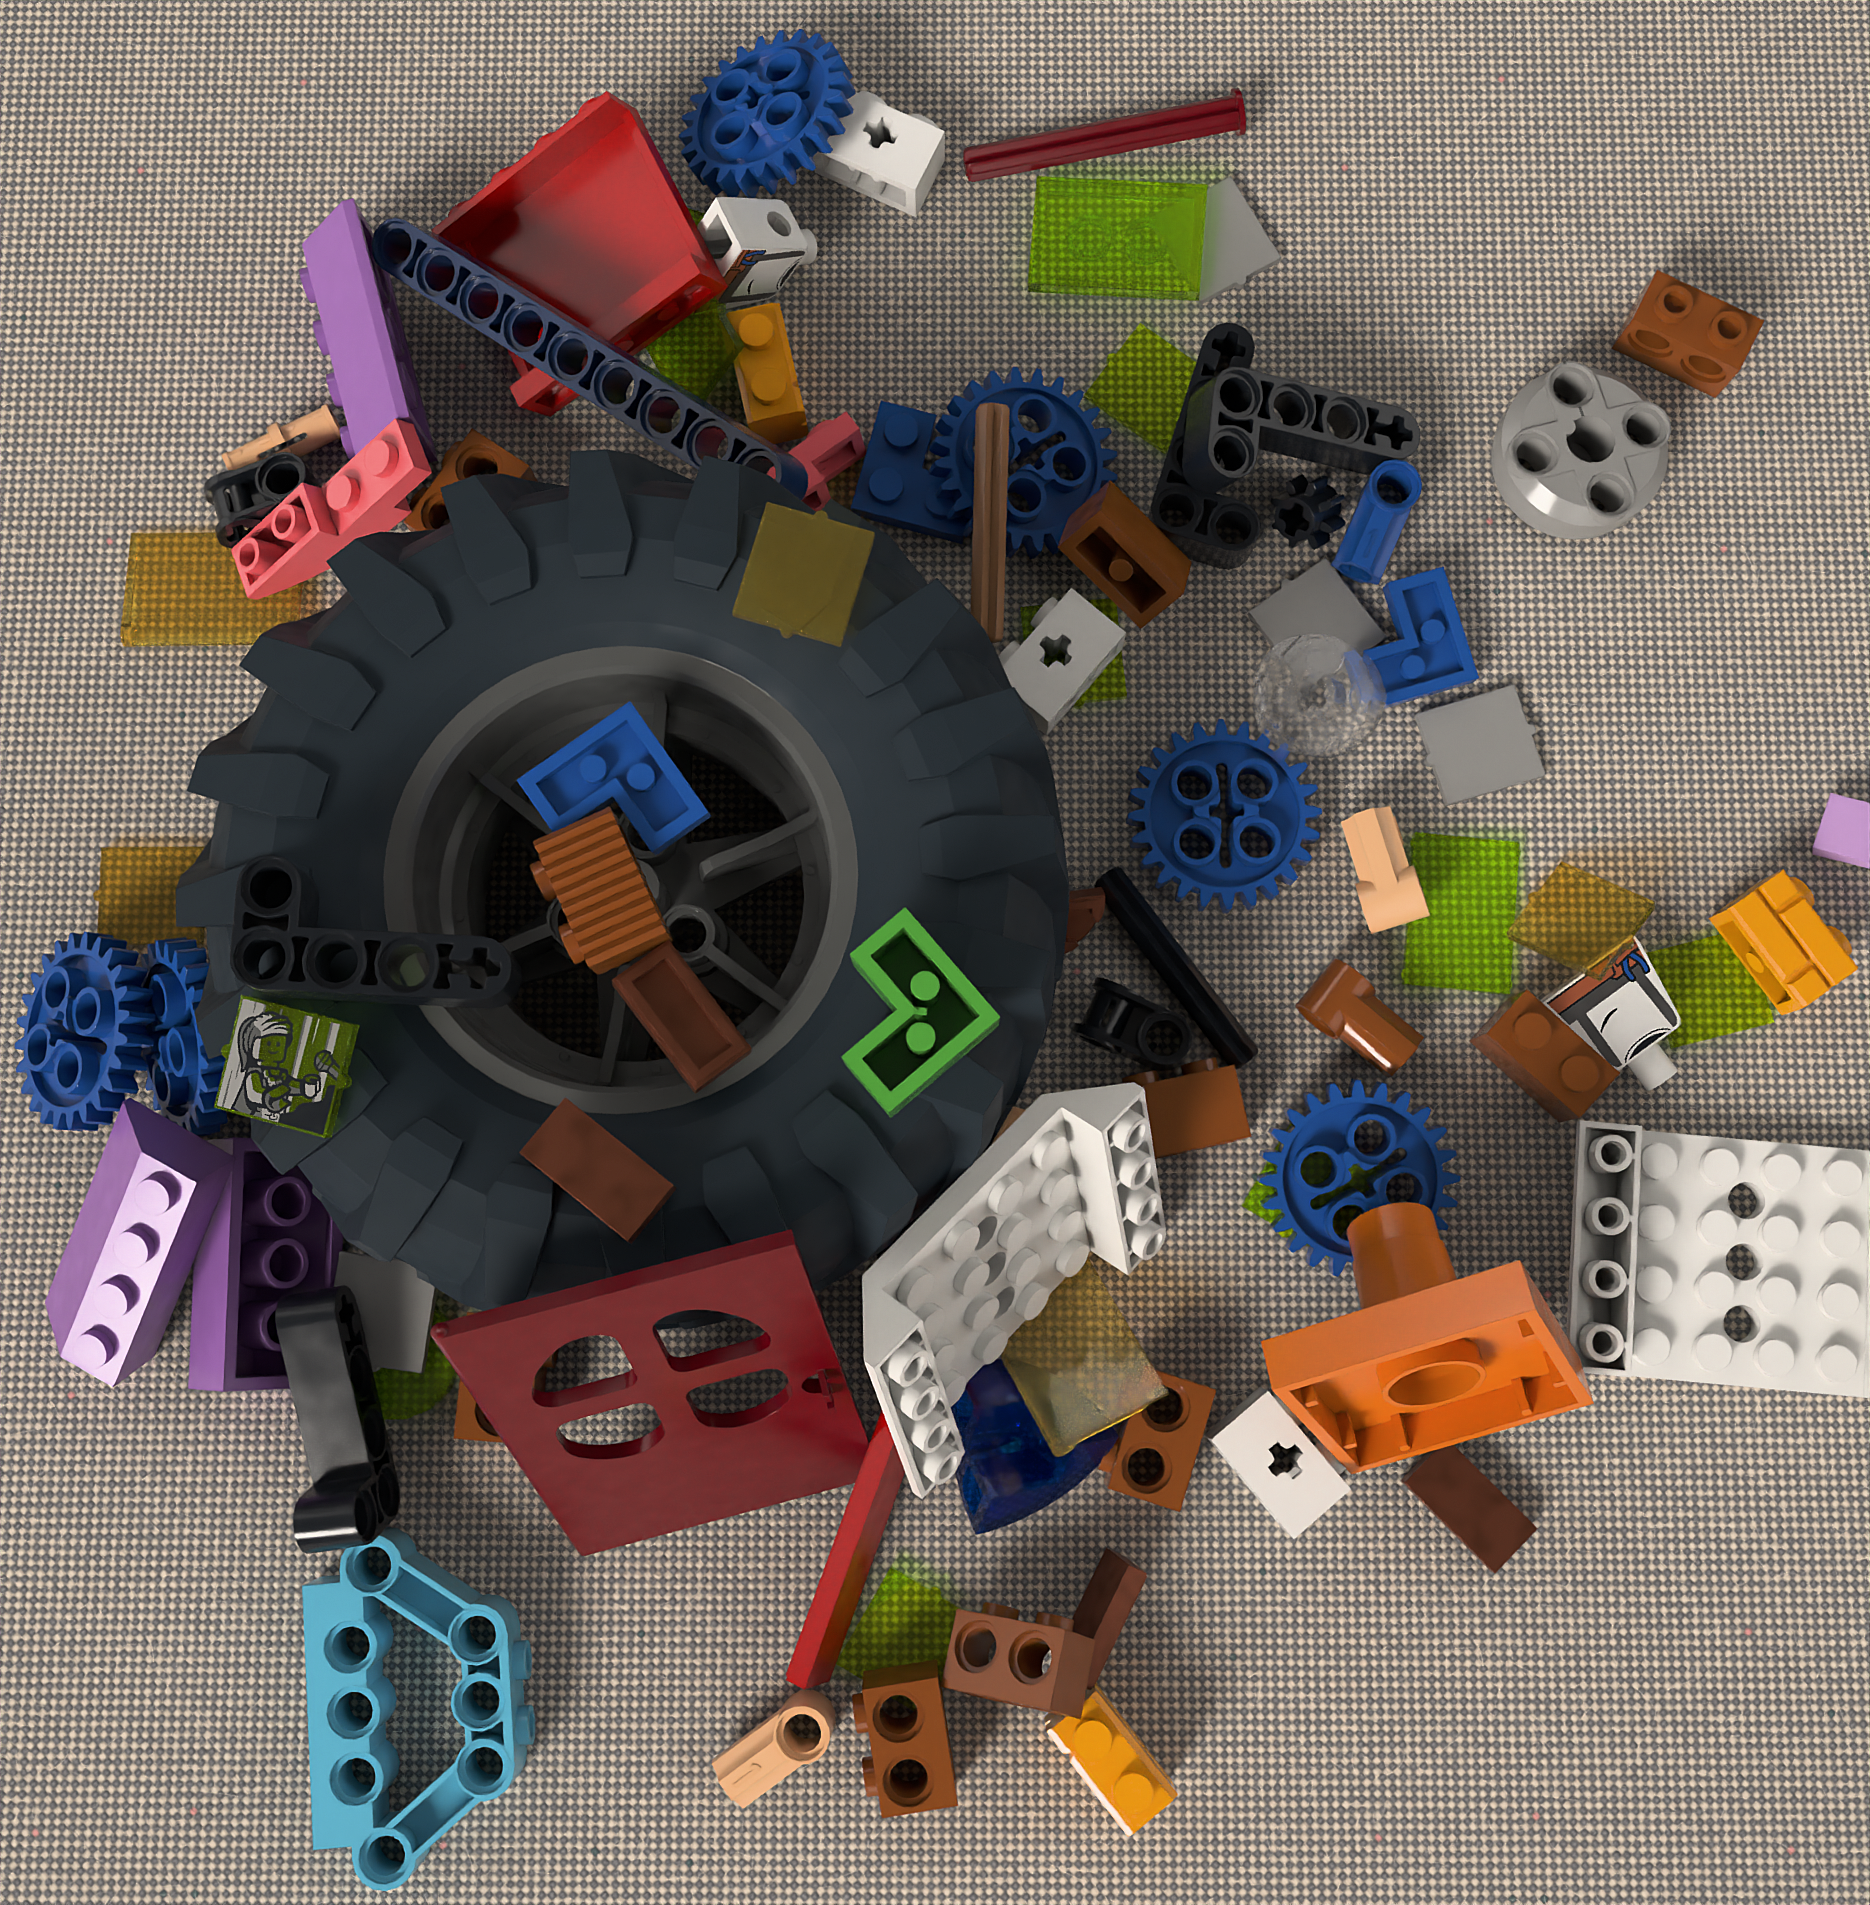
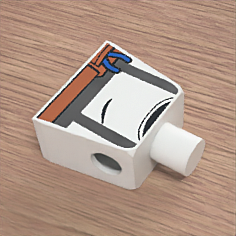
M716 197L697 228L728 287L693 313L695 316L767 300L777 295L798 265L811 264L815 260L817 242L814 234L809 229L799 228L789 206L782 200Z
M1635 936L1613 946L1540 1000L1616 1070L1619 1071L1628 1065L1647 1091L1661 1085L1678 1071L1657 1042L1681 1025V1018L1641 943Z

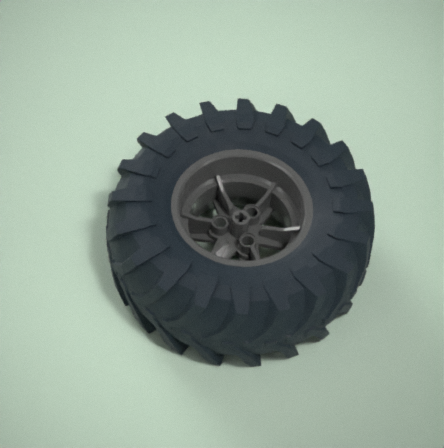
M608 449L570 451L569 486L525 480L506 474L473 475L441 487L440 489L450 519V523L432 530L404 533L377 532L359 537L326 561L347 592L331 608L301 620L278 624L258 637L239 666L268 687L254 714L227 735L210 742L197 757L187 791L219 801L216 810L211 839L195 863L180 876L177 884L176 927H207L210 965L201 1001L194 1013L208 1059L230 1053L243 999L265 1004V1012L273 1011L280 1015V1011L283 1009L281 1015L287 1016L290 1022L293 1023V1040L287 1048L285 1061L279 1065L280 1068L287 1069L289 1075L292 1073L305 1015L313 1017L297 1079H303L307 1074H319V1071L314 1066L315 1055L325 1050L331 1022L340 1024L332 1053L333 1059L340 1066V1069L334 1064L331 1066L338 1072L337 1081L327 1073L321 1097L322 1100L329 1085H335L323 1135L250 1115L251 1139L273 1167L282 1175L296 1165L301 1169L313 1185L312 1193L322 1202L348 1242L378 1261L391 1262L393 1258H396L411 1265L416 1269L417 1278L431 1284L469 1307L485 1311L790 1229L793 1231L815 1291H819L848 1275L872 1257L880 1256L886 1252L989 1148L1011 1109L1016 1105L1030 1075L1038 1051L1044 1043L1051 1019L1056 984L1062 976L1069 914L1070 885L1054 775L1047 749L1033 716L1015 687L1011 686L985 629L959 599L938 578L928 584L889 535L831 498L822 510L817 513L771 476L738 463L704 455L694 481L663 468L637 454ZM629 701L641 715L691 788L693 755L711 760L748 781L764 795L786 823L775 829L691 843L690 831L655 856L651 851H642L635 848L636 829L625 813L619 819L673 938L672 945L675 947V935L683 925L699 923L705 926L706 939L703 945L697 951L691 953L680 951L678 953L709 993L750 1015L736 1028L752 1048L751 1054L696 1094L668 1058L647 1061L653 1038L612 985V979L652 951L623 963L616 968H612L605 973L597 974L601 1059L590 1057L558 1045L538 1030L518 1009L513 1000L502 1007L486 1009L284 999L265 995L246 986L236 978L231 969L230 946L236 884L239 874L248 862L259 856L271 854L284 857L313 878L319 892L317 928L487 937L485 921L487 884L493 861L507 830L510 828L539 860V854L534 847L533 841L552 833V830L519 785L517 779ZM802 868L804 885L802 920L791 958L781 978L778 980L716 912ZM290 877L279 878L273 881L267 888L265 899L268 908L279 907L288 900L292 891ZM558 898L554 899L548 911L506 940L500 942L517 958L521 965L522 985L588 967L585 960L575 965L563 944L558 926L567 923V917L562 910ZM906 907L998 1013L1000 1022L994 1031L890 1118L848 1069L841 1056L893 1013L853 966L850 953ZM282 945L274 946L262 955L259 962V973L263 979L274 977L284 967L286 956ZM354 949L343 950L331 960L329 973L333 983L349 979L356 971L358 959ZM422 952L414 953L404 960L399 971L400 981L403 986H414L424 980L430 968L428 955ZM486 958L484 969L480 970L461 969L451 961L453 974L470 976L482 985L483 988H485L487 977L499 976L501 970L489 958ZM280 1018L271 1020L269 1022H280L287 1020ZM318 1019H320V1020H319L318 1027H317L316 1035H315V1038H314V1041H313V1037H314L316 1025H317ZM280 1024L286 1026V1028L288 1029L290 1028L289 1024ZM269 1036L261 1039L258 1059L265 1060L261 1062V1065L277 1067V1063L273 1061H281L284 1057L285 1036ZM268 1050H269L270 1052H276V1051H278V1052H277L276 1054H270V1053L268 1052ZM320 1053L318 1055L320 1060L322 1059L325 1053ZM326 1054L324 1059L321 1061L323 1064L328 1058L329 1054ZM331 1058L328 1059L325 1065L329 1066L332 1063ZM270 1069L272 1075H279L280 1070ZM265 1070L266 1076H269L268 1070ZM252 1073L253 1090L262 1094L265 1088L261 1086L259 1074ZM282 1073V1076H284L283 1079L285 1080L286 1074ZM309 1076V1077L305 1078V1080H306L307 1082H311V1081H310L311 1078H313V1079H318L317 1077H314V1076ZM269 1077L271 1082L275 1081V1078ZM292 1080L289 1086L300 1089V1082ZM281 1085L268 1092L271 1097H279L289 1089ZM292 1096L289 1112H294L295 1108L302 1103L312 1102V1099H307L304 1096ZM565 1097L677 1187L632 1244L622 1238L519 1153ZM282 1098L279 1101L280 1109L288 1104ZM694 1309L670 1314L658 1320L654 1325L657 1330L680 1327L686 1330L739 1318V1316L712 1310Z

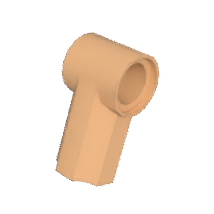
M1391 807L1370 808L1355 813L1348 819L1341 821L1359 879V883L1355 884L1371 934L1430 916L1415 866L1409 865L1403 847L1404 842Z
M815 1690L798 1691L786 1700L781 1709L717 1755L711 1764L717 1774L719 1784L731 1801H735L743 1809L801 1765L810 1764L818 1760L828 1747L836 1723L835 1710L831 1701L824 1694ZM797 1714L809 1715L818 1722L821 1733L814 1738L804 1739L799 1737L792 1731L789 1719Z

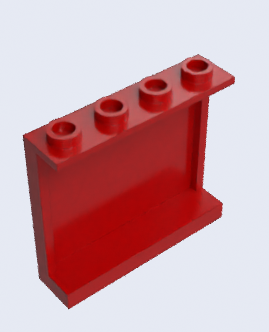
M608 91L604 92L601 96L586 101L580 107L577 115L558 130L542 136L535 143L534 149L512 166L498 171L492 177L491 183L469 200L455 205L449 211L448 217L431 229L433 233L445 238L632 356L643 350L728 287L637 109ZM543 327L540 329L538 340L542 335ZM507 349L521 377L509 386L519 407L551 417L580 396ZM588 353L583 359L582 370L587 364Z

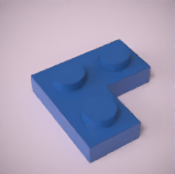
M881 400L851 504V511L864 519L963 544L965 537L963 532L969 520L965 515L950 520L947 518L946 515L955 504L953 497L942 499L935 496L936 491L946 481V478L932 476L929 474V470L924 469L936 426L937 415Z
M1444 567L1388 582L1382 589L1398 641L1350 654L1344 660L1361 715L1475 682L1479 676Z
M630 701L517 779V782L552 832L597 813L616 801L655 856L712 817Z

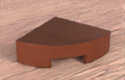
M1102 887L1069 891V914L1064 954L1078 947V942L1102 918L1105 908V893Z

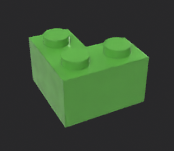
M906 907L850 953L853 966L893 1013L841 1056L848 1069L890 1118L994 1031L1000 1022L998 1013Z

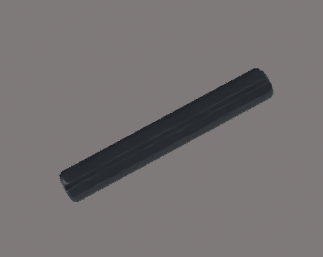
M1117 866L1100 876L1095 882L1094 887H1102L1105 893L1106 905L1227 1065H1235V1069H1239L1256 1057L1258 1047L1123 869Z

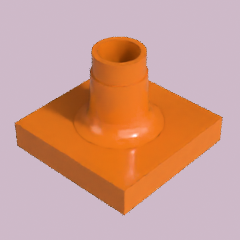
M1400 1202L1379 1206L1361 1214L1348 1226L1347 1237L1354 1260L1352 1269L1361 1310L1261 1341L1272 1391L1351 1474L1594 1404L1578 1354L1522 1262L1517 1260L1457 1279L1446 1245L1440 1239L1433 1212L1427 1206L1418 1203Z

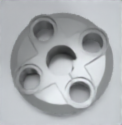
M1564 361L1555 365L1551 371L1529 382L1516 395L1503 413L1498 423L1491 449V465L1495 483L1509 508L1525 523L1545 534L1574 540L1589 539L1607 534L1632 520L1653 499L1659 490L1668 464L1667 441L1672 430L1670 419L1661 407L1651 403L1635 386L1623 378L1601 369L1587 367L1575 361ZM1554 392L1562 394L1570 404L1559 400ZM1627 432L1638 437L1641 444L1634 442ZM1517 458L1527 460L1535 471L1532 472L1520 465ZM1591 498L1597 499L1601 503H1603L1607 512L1601 511L1597 507H1595L1593 502L1591 501Z

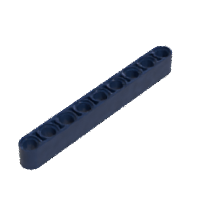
M400 218L387 219L374 232L371 242L372 255L376 264L381 269L693 468L699 470L704 455L718 458L719 445L727 437L728 447L722 460L738 463L764 474L774 466L776 469L775 480L800 500L805 497L808 488V474L804 465L797 458L445 238ZM543 327L542 335L538 340L540 329ZM588 353L587 364L582 370L583 359ZM634 380L632 395L627 400L628 386ZM680 408L679 423L675 427V429L672 430L673 416L675 412Z

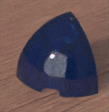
M997 1358L991 1364H984L966 1383L962 1396L951 1407L965 1450L955 1475L961 1498L975 1535L990 1532L1017 1522L1064 1496L1100 1464L1102 1458L1110 1452L1119 1437L1104 1414L1085 1395L1064 1380L1035 1366L1003 1358Z

